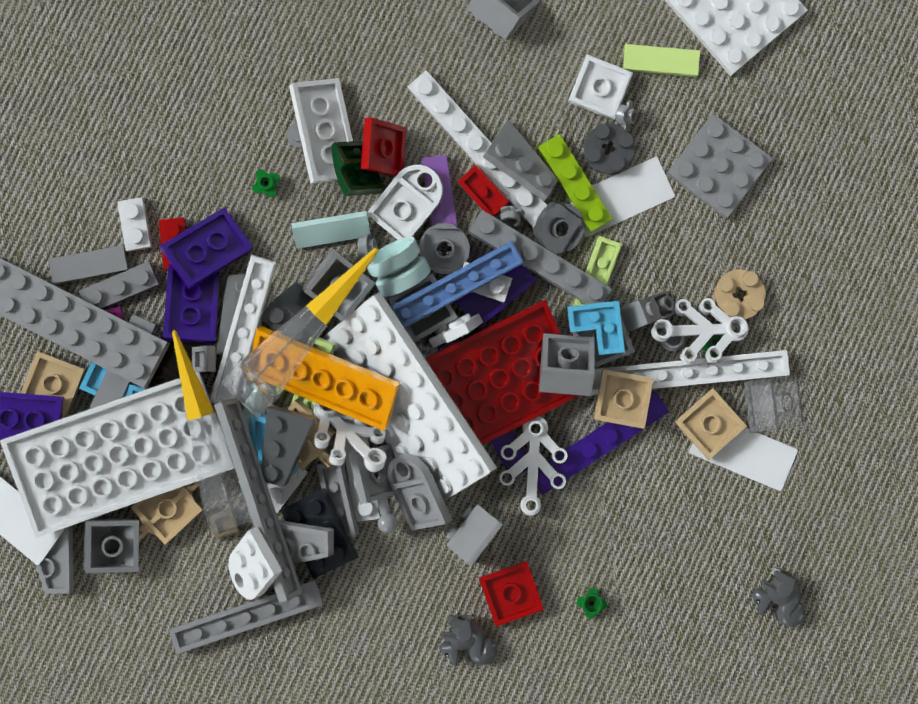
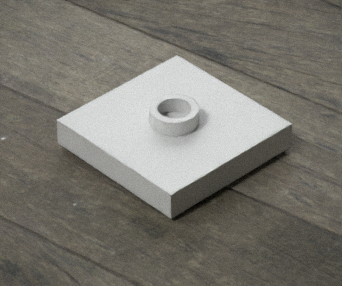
M587 54L568 102L615 120L617 109L622 103L633 72Z

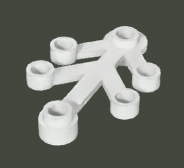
M710 298L702 300L699 304V311L703 315L711 314L721 324H712L691 307L688 300L680 299L674 306L675 313L679 316H687L696 325L672 326L668 320L660 319L655 322L651 329L652 337L659 342L667 341L670 337L698 336L691 346L686 347L680 354V359L685 364H691L695 361L697 353L713 335H723L716 346L709 347L705 353V358L708 362H718L722 357V352L731 341L743 340L749 330L747 322L742 317H729ZM703 304H709L711 310L705 309ZM679 305H684L686 307V311H682L679 308ZM732 326L737 327L738 330H739V333H735V332L731 329V327H732ZM657 329H662L665 335H659ZM710 351L716 352L717 358L711 357ZM685 352L691 353L693 358L688 359L685 356Z
M318 403L315 404L313 413L320 421L318 432L314 435V445L320 449L326 448L329 445L330 435L327 433L329 423L337 429L334 449L331 450L329 458L333 465L340 466L344 464L346 458L344 448L345 441L347 440L364 458V464L369 471L377 472L384 467L386 461L385 452L379 448L370 449L357 435L369 437L370 441L374 444H381L385 440L386 431L375 427H367L368 424ZM342 419L353 420L354 424L345 423Z
M540 416L523 424V433L510 445H505L501 449V456L506 460H512L516 456V451L529 441V452L509 470L501 472L499 476L500 482L505 486L513 484L515 477L528 467L526 496L520 502L521 510L527 515H535L541 509V502L537 498L538 467L550 479V484L555 489H561L566 484L565 477L557 473L539 453L541 442L552 453L554 462L563 463L567 459V452L563 448H559L548 436V424ZM535 423L540 426V431L536 434L531 431V426ZM510 447L513 449L511 457L504 455L505 448ZM557 451L564 453V458L560 461L555 458ZM505 473H509L512 476V480L509 483H505L502 480V476ZM557 476L563 479L560 486H555L553 483L554 478ZM530 500L536 503V507L533 510L526 508V503Z

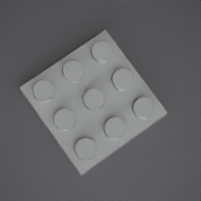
M712 113L666 174L727 219L773 158Z

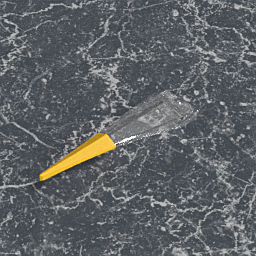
M374 248L249 353L221 382L257 419L261 418L267 412V408L278 400L326 325L377 255L379 248Z
M173 330L172 335L202 506L212 535L251 522L252 519L221 425L177 332Z

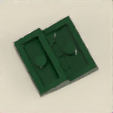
M363 141L334 142L331 145L335 173L344 196L380 194L386 188L378 173L361 169Z

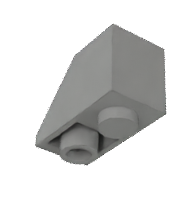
M668 291L620 307V314L627 332L676 314Z

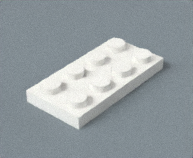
M339 78L292 83L289 88L310 184L336 181L337 176L332 159L331 145L334 142L353 141Z

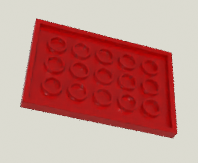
M542 300L424 358L482 445L580 396L539 392L543 333L561 335L546 300Z

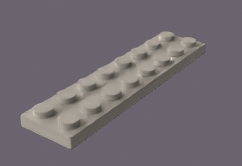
M0 258L1 316L144 389L148 388L170 343Z

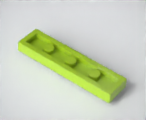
M558 134L538 146L539 152L552 173L557 177L559 184L572 205L580 211L583 218L582 221L591 233L611 221L612 217L561 135Z

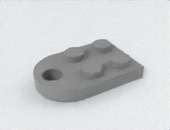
M402 454L390 462L387 470L388 480L396 494L395 497L411 531L444 525L452 520L431 471L420 458L412 454ZM403 464L407 467L408 471L404 469Z

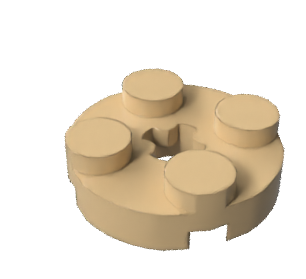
M736 269L724 274L715 286L713 295L716 306L729 317L738 316L745 320L756 315L763 308L766 293L763 282L755 272ZM736 288L745 291L746 296L743 297V302L733 297V294L737 292Z

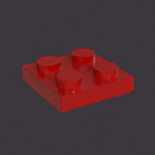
M372 117L365 118L361 169L396 177L404 169L407 128Z
M527 560L479 577L496 627L544 610Z

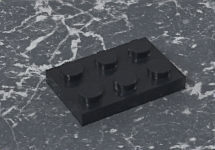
M325 488L280 510L284 520L287 522L333 529L334 554L329 557L305 562L313 579L358 558V554Z

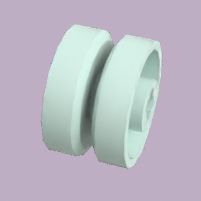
M414 237L396 240L379 249L377 255L367 267L371 276L378 277L376 286L384 297L401 293L413 287L430 273L431 268L426 258L418 256L420 247Z

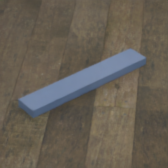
M510 241L391 306V309L403 327L406 328L520 266L524 261L513 241Z

